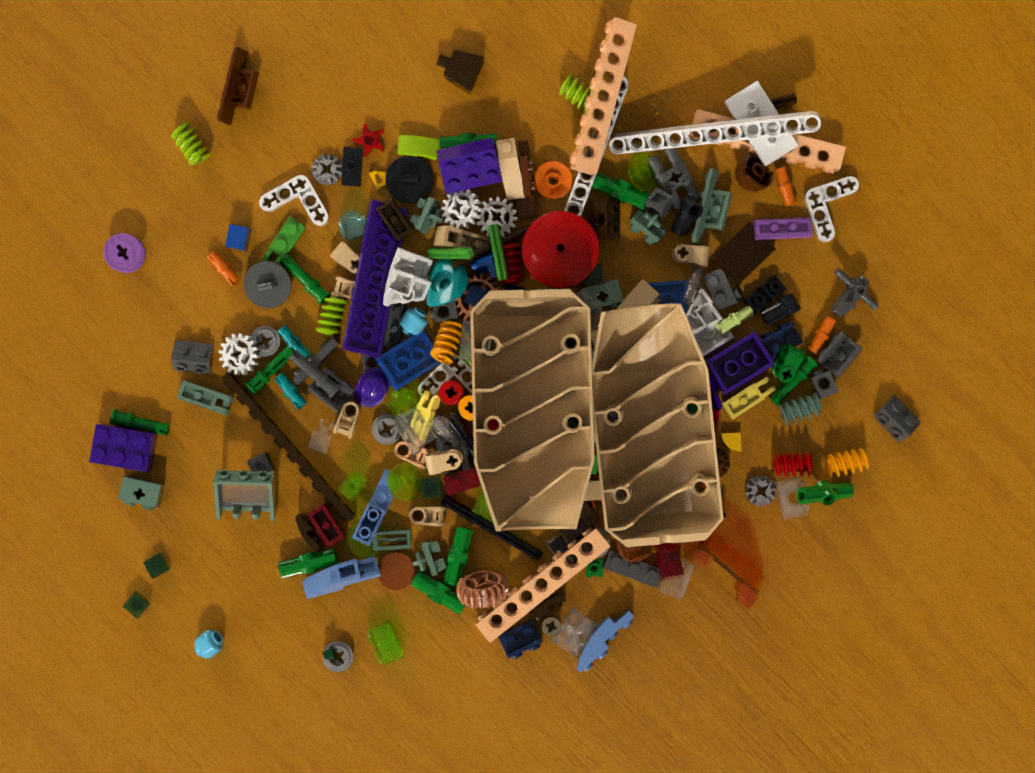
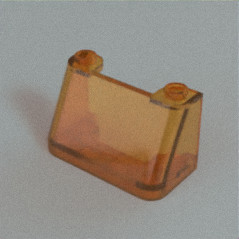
M712 532L706 540L696 541L684 555L686 559L699 568L707 567L714 560L738 580L734 585L738 591L736 600L748 610L757 600L764 581L763 572L717 533Z

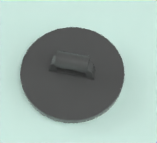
M258 262L245 275V293L257 306L263 308L280 306L291 293L292 282L290 275L282 265L276 262Z

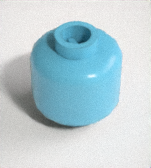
M418 307L408 308L400 319L402 331L408 336H412V334L419 335L428 323L427 314Z
M206 630L195 639L196 654L206 659L215 656L223 648L224 640L222 635L217 631Z

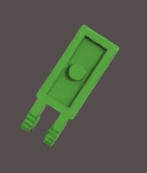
M289 216L262 261H269L275 252L279 257L274 262L281 264V261L289 255L306 227Z

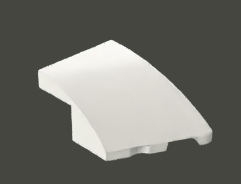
M398 247L388 274L383 305L390 306V304L396 303L405 304L410 301H423L431 285L426 276L433 260Z
M702 288L685 315L702 356L706 358L734 340V336L729 330L724 334L718 332L716 324L723 321V318L712 305L713 301Z

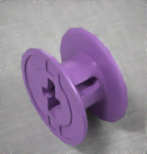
M126 233L116 234L106 242L104 258L112 269L122 273H132L143 265L146 258V250L143 243L132 235ZM121 248L127 251L126 254L129 257V259L122 256L124 253L121 250Z

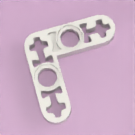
M304 175L292 178L264 194L259 200V205L264 211L272 212L299 197L315 225L324 226L329 221V215L311 182ZM299 180H302L303 182L306 181V183L304 184L305 188H296L295 190L297 191V193L295 194L292 188L289 186L292 184L293 187H296L297 185H299ZM284 188L290 190V196L286 199L280 197V191ZM275 193L277 198L281 201L280 203H277L276 200L271 202L272 206L270 208L268 206H264V204L266 203L265 199H274L275 197L273 196V194ZM308 196L316 198V203L313 206L306 204ZM319 205L321 206V208H318L321 215L325 214L323 217L324 221L322 222L315 220L317 218L315 211L310 212V210L316 209Z
M848 176L812 188L806 192L804 196L805 204L816 236L821 242H829L835 236V230L826 202L856 192L859 188V182L855 177ZM847 181L854 183L852 190L845 188L842 190L843 194H841V186H845L848 183ZM829 186H833L837 190L836 195L833 197L827 194L826 190ZM812 192L814 195H818L816 199L817 205L821 203L822 206L812 209L811 206L815 205L813 200H809ZM817 210H821L825 214L824 219L821 221L817 220L814 216ZM827 221L828 224L824 225L826 231H830L828 238L821 235L823 227L818 228L817 224Z
M455 355L453 359H459L458 365L461 368L465 365L466 368L457 375L456 372L459 370L456 367L451 368L450 365L441 363L420 383L418 393L422 396L423 385L429 386L431 382L428 380L432 378L439 385L437 388L434 385L430 388L433 396L439 391L440 386L444 382L449 381L455 376L472 394V389L469 388L472 385V381L467 383L462 379L463 373L467 371L472 373V369L460 356ZM438 371H443L446 374V379L443 382H438L435 379V374Z

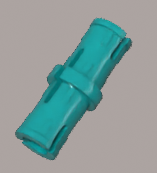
M284 325L277 331L290 348L294 351L297 349L305 358L312 353L300 341L301 338L299 336L296 337L287 325Z
M281 373L274 379L283 390L284 396L291 400L297 410L307 404V401L297 390L298 387L290 382L285 373Z

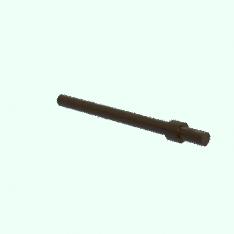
M530 225L502 237V246L524 236ZM491 243L474 250V257H471V259H454L450 261L451 267L455 268L464 263L468 264L473 262L475 258L492 251Z

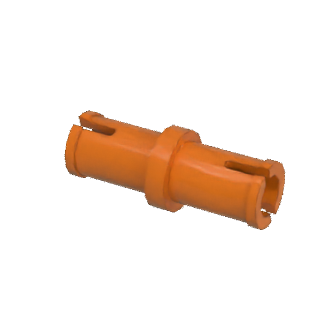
M786 166L775 169L774 172L779 184L778 190H781L785 207L797 203L792 189L793 183H790Z
M216 250L207 256V259L216 267L217 273L223 275L232 287L239 283L241 278L232 270L231 264L225 262Z
M828 316L825 317L819 330H816L814 333L816 336L808 348L809 351L819 355L825 341H828L830 338L829 334L837 322L836 320Z

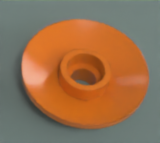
M545 162L535 173L536 189L546 198L559 199L565 196L572 186L571 172L561 162ZM553 178L555 180V184H550L549 179Z

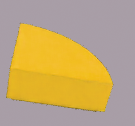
M369 172L378 190L386 187L385 172Z
M721 433L722 440L728 448L733 451L742 452L741 433Z

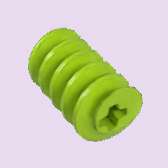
M571 73L561 85L559 95L562 96L566 93L565 99L569 100L572 98L571 104L578 103L577 109L579 110L584 107L583 113L585 114L587 109L585 101L590 96V87L584 90V82L577 85L579 78L571 80Z
M186 122L175 129L171 138L176 140L175 144L180 147L182 153H185V159H189L188 164L197 165L208 159L211 153L204 154L208 148H200L203 141L196 142L199 135L192 136L195 129H188L191 123Z
M330 296L331 298H324L328 305L322 306L326 313H320L324 320H318L317 322L322 327L315 328V330L319 333L335 337L333 334L340 333L336 326H342L338 319H344L340 312L347 310L342 305L349 304V302Z

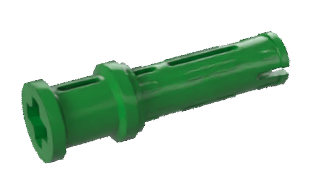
M287 255L285 258L290 264L284 259L281 261V264L306 287V292L310 293L319 305L325 302L324 298H329L331 292L326 291L320 285L319 280L313 279L290 255Z
M287 345L262 370H257L256 375L249 381H245L244 384L257 395V391L265 383H269V378L289 360L288 358L294 351Z
M805 355V359L800 364L793 380L783 383L769 397V400L778 407L801 380H806L808 378L807 375L819 365L811 357Z
M116 408L113 409L110 417V425L117 424L125 426L126 429H132L133 427L168 436L170 431V424L137 417L132 412L129 414L120 412Z

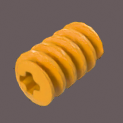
M454 321L441 322L438 335L435 338L436 342L433 343V349L430 352L435 360L448 365L452 364L453 361L450 358L455 357L452 351H457V346L454 344H459L460 340L457 338L462 337V333L459 331H464V327L460 323Z
M468 395L460 400L458 410L463 418L473 421V413L467 410L470 404L473 405V397Z
M858 448L857 452L855 449H852L850 454L848 451H843L842 455L837 452L835 458L832 454H828L826 459V467L830 479L833 476V472L836 473L837 477H840V471H843L846 476L848 469L851 470L852 474H855V468L863 472V466L869 470L868 458L863 448Z

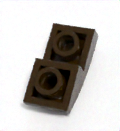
M297 514L295 518L299 531L309 547L316 552L322 546L319 543L321 539L315 533H309L314 527L311 524L310 518L306 514Z
M564 592L551 596L538 604L530 612V619L535 618V621L545 619L546 615L549 614L548 606L551 605L552 608L562 606V602L566 601Z

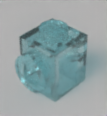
M355 210L344 212V216H340L341 219L337 220L342 238L346 237L350 241L364 237L367 222L365 215L361 216L360 212H355Z

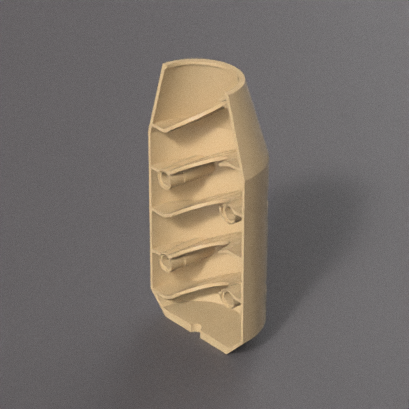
M570 289L489 291L470 311L474 464L495 530L577 529L595 460L590 308ZM566 339H573L576 342L575 348H568L565 345ZM489 340L494 341L497 344L496 349L488 350L485 346L486 342ZM571 417L576 418L578 421V426L574 429L570 428L567 424L568 419ZM494 419L498 422L499 427L497 430L493 431L488 428L487 423L489 420Z
M680 303L656 304L601 312L592 361L593 424L605 530L626 547L706 540L724 519L708 368ZM694 403L698 406V410L690 411L686 407L688 404ZM615 411L618 413L619 418L611 419L608 417V413ZM697 482H704L706 487L699 488L695 484ZM619 489H624L627 492V494L619 495L616 493V491Z

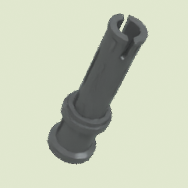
M297 349L288 358L316 382L315 384L318 388L321 387L328 393L329 398H332L340 389V384H336L329 378L328 373L323 374Z

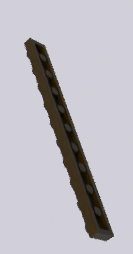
M229 372L222 376L225 380L223 382L225 387L229 391L233 390L238 395L236 399L241 405L244 406L246 404L250 409L248 411L255 420L259 419L262 423L261 428L268 435L271 433L275 439L273 441L280 449L284 448L288 452L286 454L288 459L292 463L296 462L301 467L299 468L301 474L306 478L309 476L313 481L311 483L318 492L322 491L326 496L324 498L331 507L334 505L337 508L338 516L343 521L347 520L348 522L355 518L356 515L235 376Z

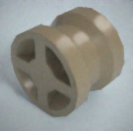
M550 615L542 621L541 626L544 634L555 636L559 633L561 624L557 617Z

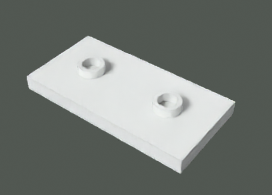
M758 81L724 101L735 120L779 115ZM770 122L767 127L770 130H776L778 125L775 122ZM751 124L748 126V130L750 132H757L758 126ZM792 135L748 140L765 167L799 146Z

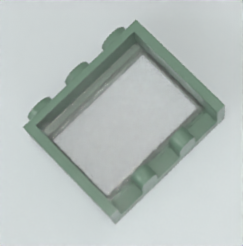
M216 470L213 480L216 519H221L223 510L233 511L234 519L240 518L242 511H252V518L259 519L261 511L270 512V521H275L277 512L275 472Z

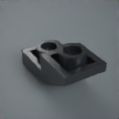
M774 274L746 297L743 302L749 305L754 315H756L782 294L786 287Z

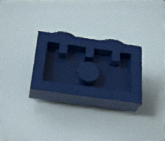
M786 321L777 326L779 330L773 334L770 330L761 335V342L772 360L778 357L779 351L784 344L788 343L797 347L803 343L794 327V322L789 324Z
M533 619L498 636L507 658L512 657L513 660L523 655L522 652L530 649V651L538 649L541 647L540 643L543 642Z

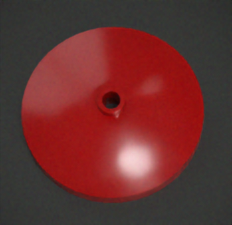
M554 211L540 216L529 226L522 242V257L528 272L535 280L551 288L563 289L580 284L592 273L599 256V242L594 229L585 219L567 211ZM562 245L564 250L559 252L557 246Z

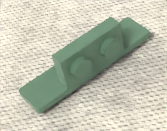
M710 168L709 173L705 176L706 185L700 197L703 214L696 219L695 228H693L691 233L692 242L702 246L706 228L724 231L733 195L731 192L716 190L720 173L714 168Z

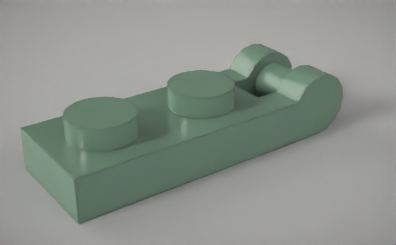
M185 380L182 381L177 399L227 416L230 412V404L234 401L232 396ZM218 399L224 400L221 407L216 406Z

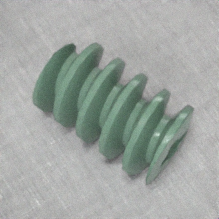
M815 392L812 393V398L809 395H805V399L798 397L797 402L794 399L790 400V405L788 402H783V408L779 404V410L783 421L789 426V420L796 424L797 417L801 421H804V415L811 419V413L819 417L822 405Z

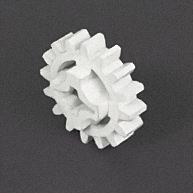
M469 189L467 191L455 192L452 196L448 194V201L443 200V203L446 204L445 207H441V210L445 212L441 215L445 219L444 222L458 229H463V226L469 229L470 223L475 225L474 219H480L477 213L482 211L478 207L482 204L478 200V196Z
M499 197L496 198V201L489 198L490 203L488 204L483 201L484 208H481V214H478L481 221L477 222V226H483L480 231H487V237H489V225L498 224L501 228V237H504L505 232L511 234L510 227L515 228L516 225L513 224V221H517V217H513L517 211L511 210L513 204L507 205V199L500 202ZM492 206H502V208L494 209ZM485 212H487L489 215V219L486 221V223L484 222ZM492 213L495 214V215H497V216H498L499 214L501 215V216H500L501 223H500V221L498 222L497 220L492 221V220L494 219ZM509 213L510 220L507 225L504 220L505 216Z
M239 333V335L232 334V338H225L226 344L221 343L223 350H219L218 353L223 354V357L219 358V361L225 362L222 367L228 368L227 372H234V375L247 374V370H254L252 365L259 364L255 360L256 358H261L257 354L260 348L255 347L257 341H251V336H245L242 333Z

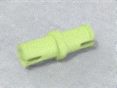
M746 305L736 313H730L728 318L716 324V328L720 334H724L734 326L738 327L741 325V322L754 316V312L749 305Z

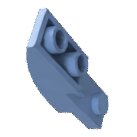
M385 469L352 536L353 539L370 546L402 481V476Z
M376 556L359 561L353 559L334 565L302 580L306 599L343 590L344 586L380 577L381 575Z
M629 609L614 621L608 615L595 628L579 656L577 670L579 672L589 670L594 665L592 662L596 658L602 659L608 653L607 649L609 648L605 641L607 639L609 641L614 639L618 635L617 631L623 627L625 629L633 622L632 618L634 616Z

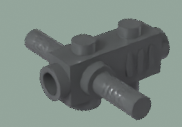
M840 268L834 271V274L846 284V289L831 306L833 314L841 318L850 309H855V303L859 299H862L873 310L878 308L879 304L867 294L869 280L860 275L858 278L851 279Z

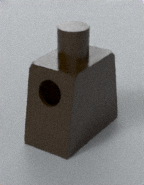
M454 50L451 58L440 54L436 65L445 68L443 75L446 80L466 93L471 94L485 61L482 56Z

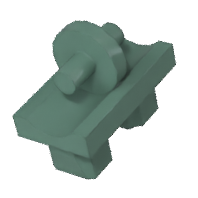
M431 197L428 199L420 198L417 207L423 210L421 216L412 215L410 224L427 235L430 227L435 228L436 223L442 224L444 221L439 218L442 212L439 210L441 203Z
M640 209L630 221L632 223L630 230L634 233H639L640 230L646 234L644 239L649 245H652L654 242L657 243L667 231L656 220L659 217L658 213L652 217L649 213H645Z
M424 541L420 545L425 558H422L421 552L415 553L417 561L412 562L413 566L419 565L422 572L426 570L424 564L426 562L431 576L438 575L437 572L446 568L443 558L433 561L431 554L441 551L438 541L428 543Z

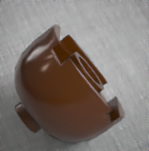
M756 153L747 154L736 165V180L748 192L761 191L773 182V171L770 172L768 166L765 167Z

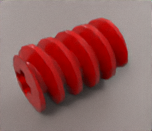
M521 244L503 245L508 279L499 281L500 283L507 285L524 283L518 281V278L523 277V274L518 273L523 267L517 265V263L522 262V259L517 258L522 252L516 250V248L522 246Z
M449 380L440 386L439 397L448 405H457L464 398L465 391L458 382ZM452 388H454V391L457 392L456 396L453 395L452 398H450V395L447 394V391H451Z
M804 452L801 457L800 453H795L793 457L792 453H788L785 457L784 453H780L778 458L777 454L773 453L771 460L772 473L776 472L777 477H780L781 472H784L785 477H788L789 472H791L793 477H795L799 471L800 476L803 477L804 472L807 471L808 477H811L813 470L812 454L808 456Z

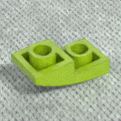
M400 135L397 154L421 156L436 160V150H439L440 140L422 136Z

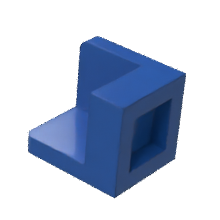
M229 224L225 246L247 252L251 229Z
M492 251L470 262L472 270H475L477 275L489 271L491 278L497 277Z

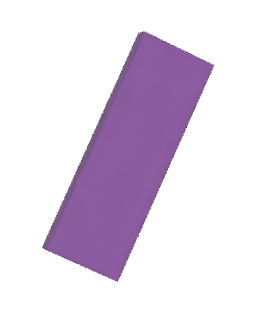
M811 217L757 219L753 221L755 240L811 238L813 236Z

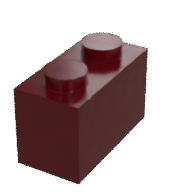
M475 467L443 477L448 496L481 486Z
M327 503L308 514V517L328 547L347 536Z
M678 543L654 545L661 581L680 578L684 575Z

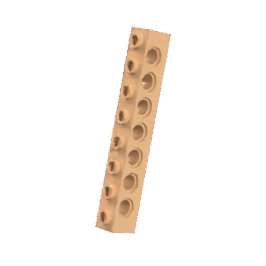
M615 17L606 24L605 33L607 34L605 40L600 45L602 53L600 59H597L595 64V70L597 71L590 83L591 94L585 101L587 109L585 115L583 114L580 120V126L582 127L580 133L575 138L577 146L575 152H572L570 157V163H572L570 169L589 175H594L598 172L637 27L635 23ZM614 36L620 39V45L615 44ZM609 54L614 56V64L609 61ZM604 73L610 76V82L604 80ZM599 91L605 94L604 101L600 100L598 96ZM594 110L599 111V120L594 117ZM590 128L595 131L594 138H591L588 134ZM584 147L589 148V157L584 155Z
M697 109L692 125L735 119ZM732 126L729 128L734 131V135L739 133L737 127ZM717 129L714 133L709 132V134L713 137H716L720 134ZM697 131L690 132L694 139L700 137ZM793 134L792 136L799 146L780 157L786 159L787 163L797 164L799 162L805 164L804 166L807 168L815 169L819 167L823 168V171L826 173L834 174V172L841 169L846 147ZM745 140L713 143L716 145H723L724 143L730 145V148L735 150L744 148L748 149L751 154L756 153L751 144ZM806 148L808 156H802L799 149ZM819 152H823L826 155V161H821L818 158Z
M596 526L593 529L591 527L587 528L582 533L583 537L578 541L576 539L572 540L567 545L568 549L563 553L561 551L557 552L552 557L553 561L548 565L546 563L542 564L537 569L538 573L533 577L531 575L527 576L522 581L523 585L521 587L511 589L508 592V597L501 604L497 603L496 606H492L493 609L488 613L484 611L477 617L476 626L490 643L611 547L609 541ZM584 542H589L593 548L590 551H584L581 546ZM574 554L578 560L575 563H569L566 557ZM558 566L562 569V573L554 575L551 569ZM543 578L547 581V586L539 587L536 581ZM525 590L530 591L532 598L524 599L522 592ZM515 603L517 610H508L507 604ZM500 615L502 622L495 623L492 620V616Z

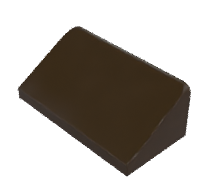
M393 197L376 208L396 241L414 230Z

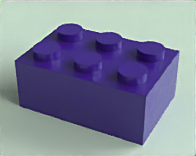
M493 138L436 150L446 194L502 182Z
M752 332L705 361L710 375L717 381L718 388L723 395L728 394L775 365L756 332Z
M96 424L89 462L150 472L152 471L158 434Z

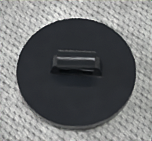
M402 156L394 160L388 167L385 175V184L388 192L394 199L402 203L412 204L429 194L433 184L431 169L422 159L415 156Z

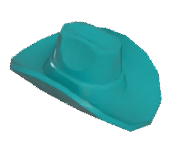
M440 259L434 263L428 279L431 285L426 297L427 306L434 307L450 303L465 293L468 285V275L463 264L452 268L450 261L454 259Z

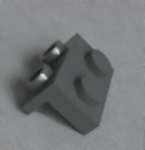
M720 268L703 276L717 311L744 300L742 289Z
M841 331L839 335L836 334L832 338L828 348L820 352L818 362L821 367L827 371L830 370L831 374L838 379L863 349L848 338L846 333Z
M175 340L171 356L173 369L180 372L211 373L214 345Z
M324 367L321 372L323 374L328 373L329 378L336 384L341 385L340 389L332 398H329V394L321 387L318 388L315 384L316 382L313 381L307 390L334 412L338 413L343 405L351 399L354 390L349 383L339 379L334 371Z
M896 395L890 397L883 407L873 414L878 422L898 442L909 437L921 423Z

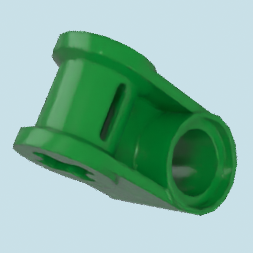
M788 343L784 344L774 362L775 365L771 368L773 375L778 377L783 383L792 381L805 358V351Z

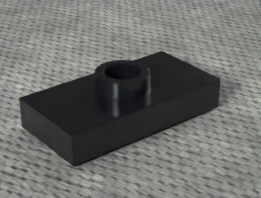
M344 147L342 186L361 187L363 148Z

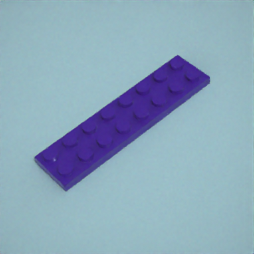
M373 199L370 202L342 349L380 358L390 306L383 305L385 286L397 248H401L403 238L396 241L376 210L384 202ZM400 207L407 218L408 210Z

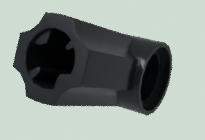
M691 195L685 196L681 200V210L671 227V230L680 236H686L694 220L703 214L702 205Z
M790 293L760 313L764 322L770 326L782 318L789 317L801 310V307L793 293Z

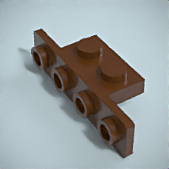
M236 46L231 56L217 120L226 125H231L235 107L251 109L259 72L245 69L248 52Z
M527 140L518 141L523 194L526 198L515 200L517 217H535L537 215L534 196L536 182L532 178L534 163L530 160L529 142Z

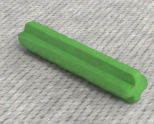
M498 224L489 225L488 230L498 280L503 281L508 279L500 230Z
M431 247L427 250L428 257L431 259H471V257H474L472 248Z

